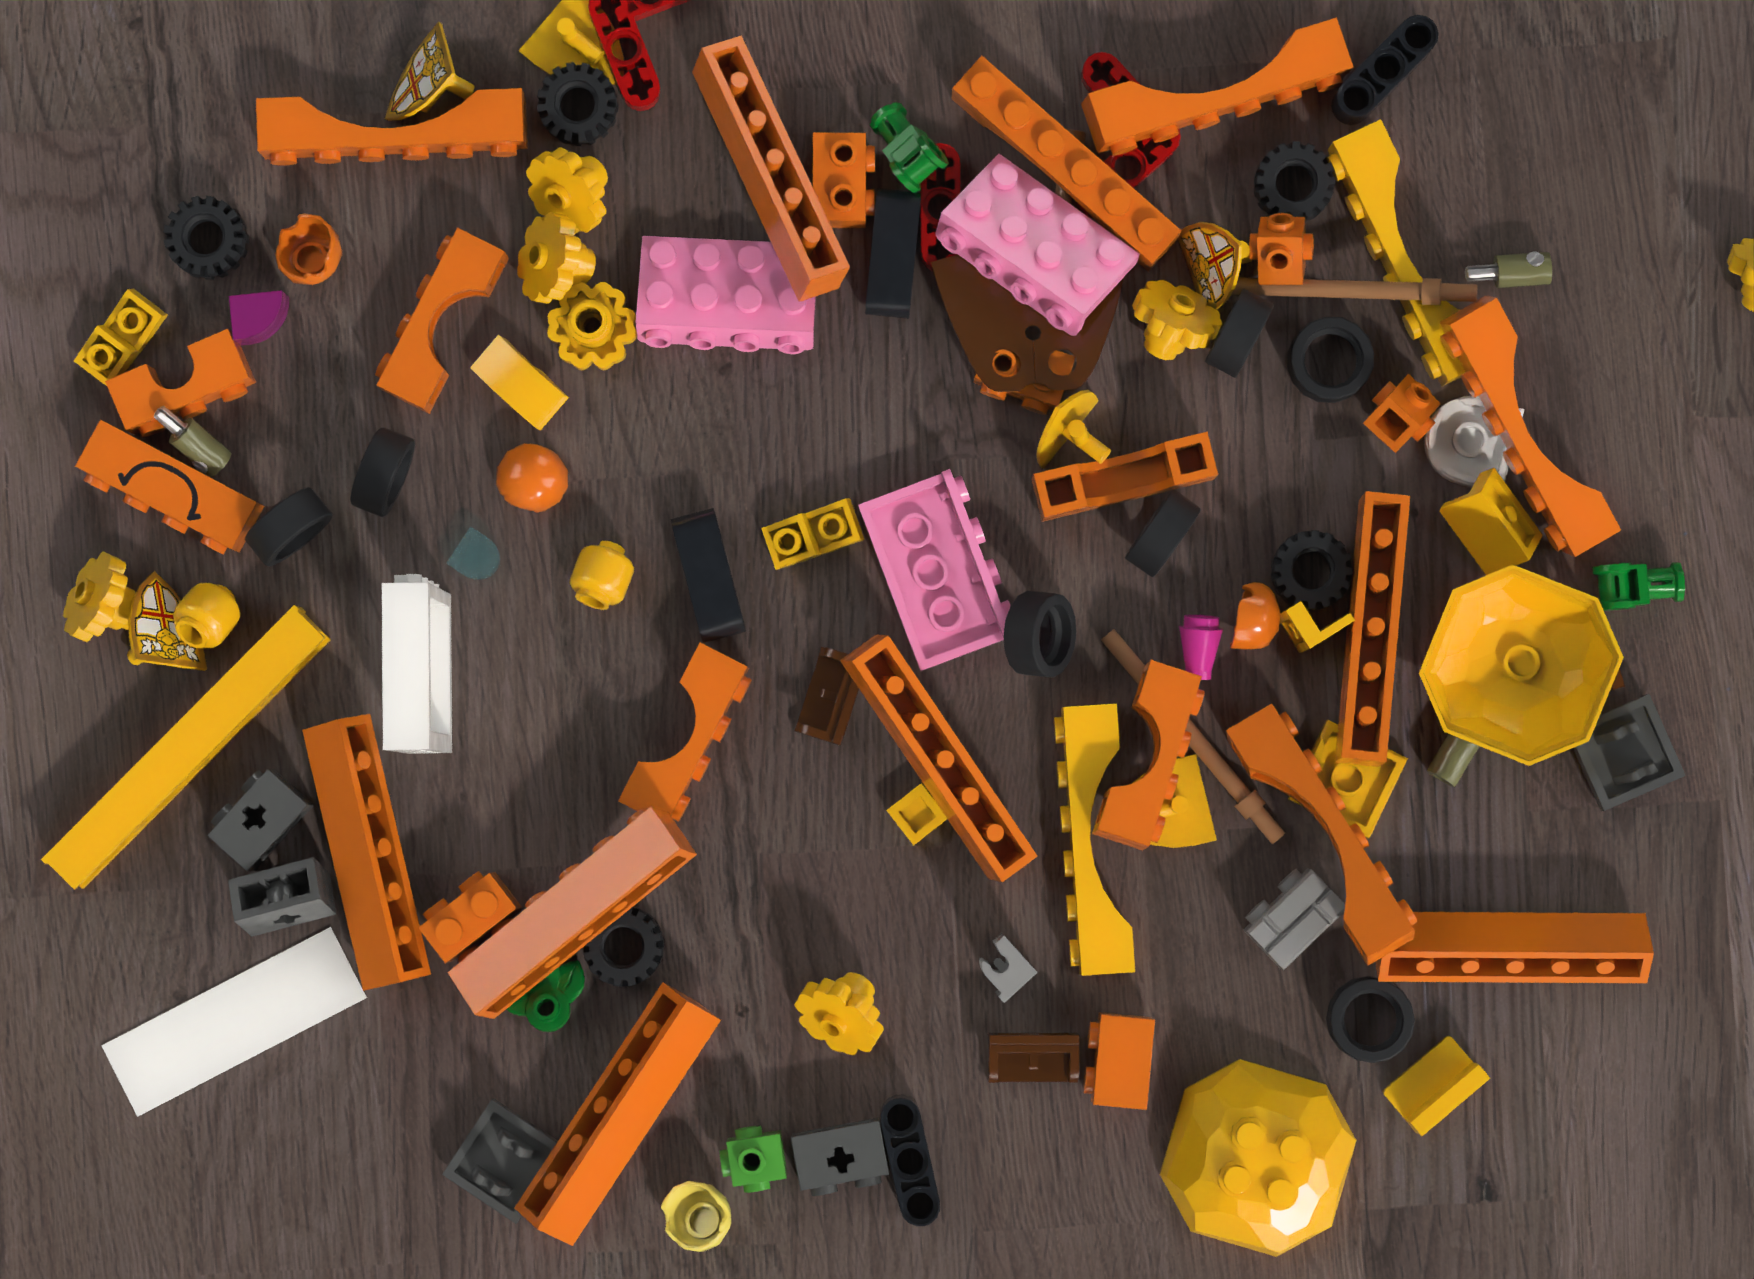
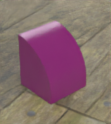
M282 290L229 296L233 340L239 345L244 346L263 342L273 336L283 325L287 317L289 296Z

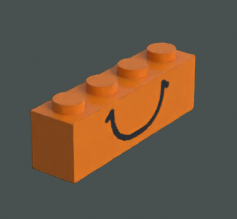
M101 419L75 467L87 473L83 481L106 493L111 486L126 493L122 500L124 503L144 513H147L151 506L165 514L161 520L162 523L183 534L186 533L188 527L202 533L204 536L200 543L223 555L227 548L240 553L246 542L247 532L256 523L264 508L262 504Z

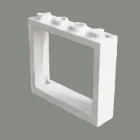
M420 574L394 575V583H382L383 750L407 754L452 753L451 594L440 589L439 584H434V581H428V578H424Z

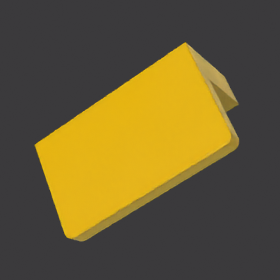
M1495 468L1481 472L1468 494L1444 503L1440 509L1442 516L1486 575L1512 564L1519 565L1529 561L1543 536Z
M1301 601L1281 612L1280 616L1281 625L1299 653L1311 649L1355 621L1352 614L1349 613L1319 630Z
M1446 1036L1384 1088L1383 1095L1415 1133L1423 1136L1486 1083L1490 1077L1479 1064L1474 1063L1452 1037Z

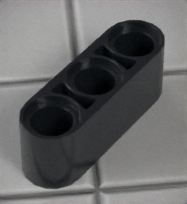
M1423 15L1410 16L1404 20L1341 84L1332 99L1331 105L1332 112L1337 120L1347 125H1355L1364 121L1427 58L1436 45L1439 35L1433 20ZM1411 30L1420 32L1425 37L1426 46L1423 48H1413L1407 43L1405 33ZM1379 61L1390 63L1395 70V77L1388 80L1380 78L1375 72L1374 64ZM1348 92L1358 93L1364 100V108L1358 111L1349 109L1344 103L1343 95Z
M877 189L865 308L866 315L909 319L922 192L912 193L911 191Z
M714 508L671 519L675 541L703 643L746 632Z
M904 1094L894 1095L883 1103L880 1117L899 1207L903 1218L909 1224L926 1226L938 1217L940 1199L921 1113L917 1103L911 1097ZM897 1104L906 1105L913 1112L912 1122L904 1128L893 1126L887 1118L889 1110ZM907 1148L916 1149L922 1154V1165L915 1171H905L898 1165V1155ZM922 1192L929 1195L933 1201V1206L928 1213L916 1215L908 1209L907 1202L913 1194Z

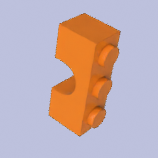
M225 329L187 346L193 359L194 370L190 380L180 388H164L156 370L147 364L105 381L125 430L134 435L140 433L142 437L161 432L165 427L154 418V413L161 406H165L175 416L181 415L182 419L186 420L206 412V404L222 398L223 402H229L248 393L246 387L255 384L256 380L241 345L233 340L232 331Z

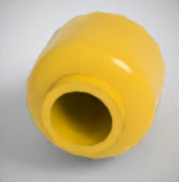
M600 541L599 545H589L581 550L569 581L572 589L576 592L575 597L579 602L591 608L607 610L609 605L619 604L624 599L634 573V566L624 555L625 549L622 546L610 541Z
M199 583L192 587L174 610L173 618L176 633L183 642L194 648H214L220 645L237 625L240 618V610L234 594L227 587L213 583Z

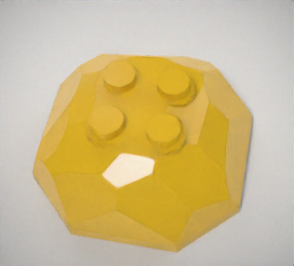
M1512 564L1452 590L1419 675L1444 732L1530 766L1589 742L1624 656L1597 597Z
M1238 1059L1184 1089L1159 1175L1191 1232L1277 1257L1332 1227L1357 1140L1326 1084Z

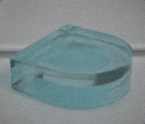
M470 527L446 564L470 579L484 580L491 577L497 571L500 564V552L493 541Z

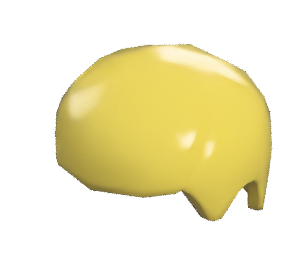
M686 1181L674 1186L661 1205V1209L665 1214L666 1233L684 1250L704 1252L718 1246L731 1226V1210L728 1200L718 1189L710 1184Z

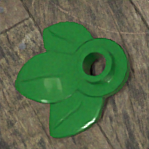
M570 961L555 969L507 1008V1010L513 1015L526 1016L530 1024L542 1032H554L562 1028L570 1017V1004L582 993L584 988L585 976L580 961ZM545 1002H553L554 1011L548 1016H542L540 1013L541 1006Z

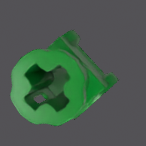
M894 102L883 106L872 116L870 127L875 134L881 135L887 143V146L882 151L890 161L889 165L895 176L908 190L916 193L921 189L920 183L938 167L944 169L949 162L941 149L924 131L910 124L906 118L907 110L902 103Z
M1672 562L1670 567L1647 569V564L1632 565V563L1592 567L1593 574L1598 577L1599 598L1604 611L1636 608V606L1650 604V600L1672 598L1674 602H1682L1684 600L1685 578L1680 562ZM1654 582L1666 583L1665 585H1651Z

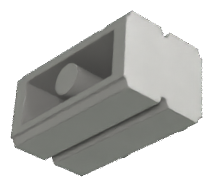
M1297 869L1293 870L1277 886L1282 893L1272 903L1268 904L1264 899L1245 916L1250 924L1243 929L1244 932L1282 970L1287 968L1344 913L1345 903L1312 869H1306L1302 874Z

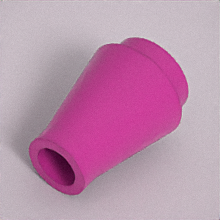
M1197 614L1184 615V624L1179 626L1185 671L1202 676L1201 680H1210L1223 628L1219 627L1220 617Z

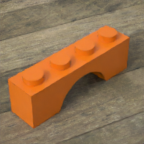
M458 227L453 237L446 235L441 242L436 254V259L440 260L433 276L426 274L416 292V298L420 299L413 314L407 313L401 320L395 335L400 340L392 354L387 352L383 356L375 373V376L380 378L376 385L382 391L430 414L449 377V374L438 361L434 350V331L439 318L449 306L461 299L475 296L490 297L509 260L505 251Z
M1208 432L1166 441L1130 454L1105 459L1101 464L1097 461L1076 463L1035 473L1031 480L1041 520L1044 522L1211 481L1218 476V471Z
M701 642L699 643L680 680L682 686L689 693L695 708V727L690 740L680 752L671 758L659 762L638 761L618 802L636 811L652 806L668 812L678 822L681 820L691 800L690 797L684 795L692 779L698 782L701 781L711 761V758L705 755L712 740L721 742L732 720L725 716L732 701L735 700L741 703L752 682V679L746 677L749 670L747 666Z
M1150 660L1144 666L1131 708L1145 720L1151 731L1154 743L1152 762L1145 775L1139 781L1125 786L1110 787L1105 791L1092 834L1142 851L1150 846L1151 841L1158 843L1166 819L1159 815L1164 799H1172L1179 775L1172 773L1177 756L1184 758L1192 736L1191 732L1185 731L1190 714L1197 716L1203 702L1205 691L1198 689L1202 676L1154 660Z

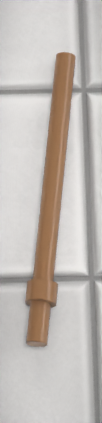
M1238 277L1236 287L1231 294L1240 295L1241 291L1246 289L1258 296L1422 300V305H1441V301L1477 302L1478 284L1442 283V279L1423 278L1422 283L1304 279L1303 285H1258V278Z
M1113 629L1101 641L1135 682L1139 684L1145 665L1117 631ZM1189 718L1185 730L1192 733L1189 746L1237 802L1234 807L1244 819L1250 818L1270 843L1274 844L1285 832L1263 807L1266 802L1255 789L1250 791Z

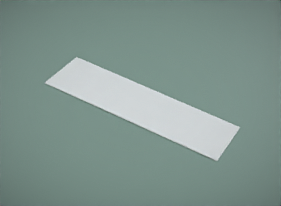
M329 927L101 1046L138 1117L367 997L332 928Z

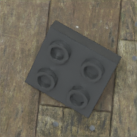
M1650 694L1600 714L1589 742L1573 748L1600 811L1611 809L1686 776Z
M493 1098L442 1175L517 1224L522 1215L514 1207L558 1141Z

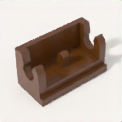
M821 647L795 732L839 746L842 745L859 692L858 686L840 661L848 655L847 653Z
M988 1033L989 1083H1078V1033Z

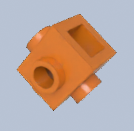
M1276 213L1269 217H1260L1258 233H1250L1249 240L1250 260H1258V285H1303L1306 260H1313L1314 236L1313 233H1305V217H1293L1288 213Z
M1407 374L1397 386L1389 381L1376 394L1372 401L1377 407L1363 424L1396 453L1411 437L1418 442L1433 427L1436 422L1430 416L1441 403L1424 384L1417 382L1410 374Z

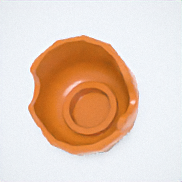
M305 213L299 214L297 216L298 220L293 226L281 229L279 245L275 252L277 266L293 283L319 284L332 276L341 260L342 249L339 236L321 216Z
M523 443L507 451L497 466L496 486L499 493L504 496V500L511 505L529 511L542 512L556 505L562 499L568 488V470L559 455L554 451L538 444Z
M1252 582L1242 587L1245 591L1238 605L1233 641L1230 643V648L1232 649L1264 648L1269 645L1279 630L1281 611L1275 594L1267 585Z

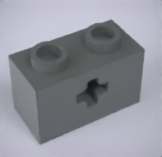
M267 769L264 773L260 770L256 771L241 787L245 794L234 807L230 803L226 804L211 820L215 827L207 836L246 871H255L314 806L310 800L275 769ZM265 808L266 811L262 815L263 820L266 822L265 825L251 826L250 823L254 819L250 813L251 809Z
M314 857L228 880L234 922L251 937L336 915L330 873Z
M879 1117L792 1133L791 1135L800 1191L810 1189L811 1196L837 1192V1184L854 1181L856 1188L882 1183L881 1176L889 1174ZM843 1147L845 1154L853 1153L854 1155L853 1159L848 1160L846 1169H839L836 1162L829 1163L828 1158L834 1156L835 1148Z

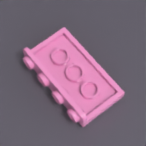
M998 154L941 212L936 230L937 239L949 252L964 258L975 266L981 275L996 281L1011 292L1017 301L1029 305L1047 318L1053 327L1063 330L1071 336H1076L1080 332L1085 319L1136 265L1140 253L1001 154Z
M642 236L636 311L637 339L640 342L655 348H665L671 344L690 345L699 350H709L715 346L734 347L742 352H754L759 350V348L778 349L786 354H798L804 350L813 349L816 296L801 302L798 301L771 242Z
M950 469L934 477L858 505L920 672L1003 641L1005 620L1011 606L1008 600L1000 602L995 589L996 585L1002 583L993 559L984 560L979 544L986 542L978 518L969 519L963 503L970 501V497L962 476L953 478Z

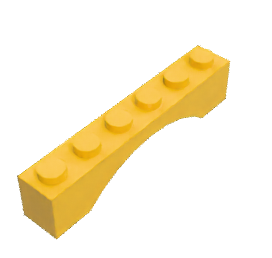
M1380 119L1333 141L1328 148L1330 156L1326 157L1328 163L1331 162L1334 170L1332 173L1335 180L1339 181L1342 179L1349 195L1345 197V202L1351 216L1355 221L1361 219L1368 233L1367 236H1364V241L1371 257L1375 261L1380 259L1387 272V275L1383 276V280L1386 282L1422 283L1423 278L1419 275L1408 257L1398 231L1394 196L1395 179L1400 157ZM1400 300L1406 312V315L1402 316L1404 326L1413 340L1419 339L1426 353L1421 356V359L1429 377L1432 380L1438 378L1441 387L1461 378L1465 370L1458 357L1452 359L1445 350L1440 336L1445 333L1439 323L1458 312L1459 309L1447 301H1441V305H1422V300Z
M1117 704L1062 707V717H1054L1055 744L1063 743L1065 759V761L1057 762L1058 788L1067 789L1068 806H1060V824L1062 833H1070L1071 850H1063L1064 877H1073L1074 895H1066L1067 921H1076L1077 939L1069 940L1070 965L1079 966V974L1081 976L1135 972L1132 927L1116 910L1103 889L1094 865L1090 841L1091 812L1096 791L1108 764L1120 749Z

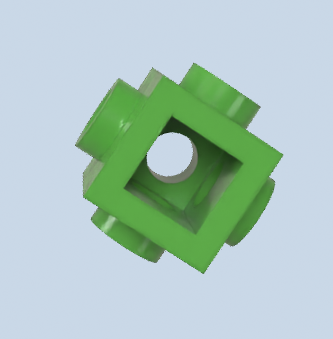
M761 1125L735 1129L736 1137L727 1139V1149L720 1150L723 1177L731 1176L733 1187L743 1186L744 1193L770 1189V1181L787 1178L788 1173L781 1130L762 1133ZM748 1153L757 1154L760 1158V1163L757 1165L749 1164L745 1159V1155Z

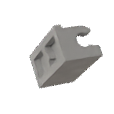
M1000 933L992 941L998 952L1005 957L1006 962L1004 963L1000 958H995L994 965L998 968L996 970L991 968L988 961L981 957L979 965L985 976L998 989L995 992L997 996L1005 1003L1038 972L1011 942Z

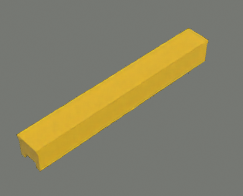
M293 605L41 860L45 864H49L73 889H77L79 886L84 889L331 639L305 614L306 611L302 607Z

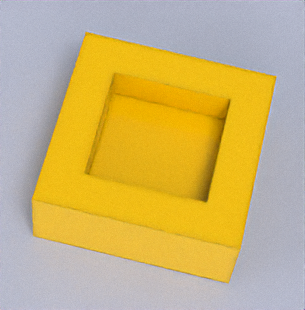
M922 783L886 810L913 846L947 820L936 801Z

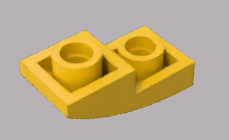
M134 288L127 289L104 325L96 326L74 359V362L106 385L105 381L123 374L154 336L168 314Z
M497 335L470 367L506 403L540 431L569 398L542 370L533 366L507 339L500 335Z
M850 498L842 499L808 513H800L761 528L775 570L865 540Z

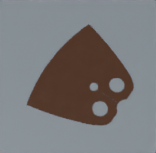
M955 255L931 262L943 303L970 364L988 388L998 392H1015L1024 389L1029 384H1035L1036 381V384H1043L1053 391L1074 390L1081 387L1088 380L1105 344L1118 305L1124 278L1089 314L1080 332L1076 336H1071L1065 331L1053 327L1047 318L1029 305L1017 301L1011 292L996 281L981 275L975 266L961 256ZM1029 326H1037L1041 331L1040 337L1034 340V348L1033 340L1028 339L1025 335V331ZM1008 350L1020 358L1021 367L1017 374L1011 377H1002L994 371L992 362L995 355L998 354L996 351ZM1056 350H1068L1075 356L1076 368L1069 375H1057L1050 370L1048 359Z

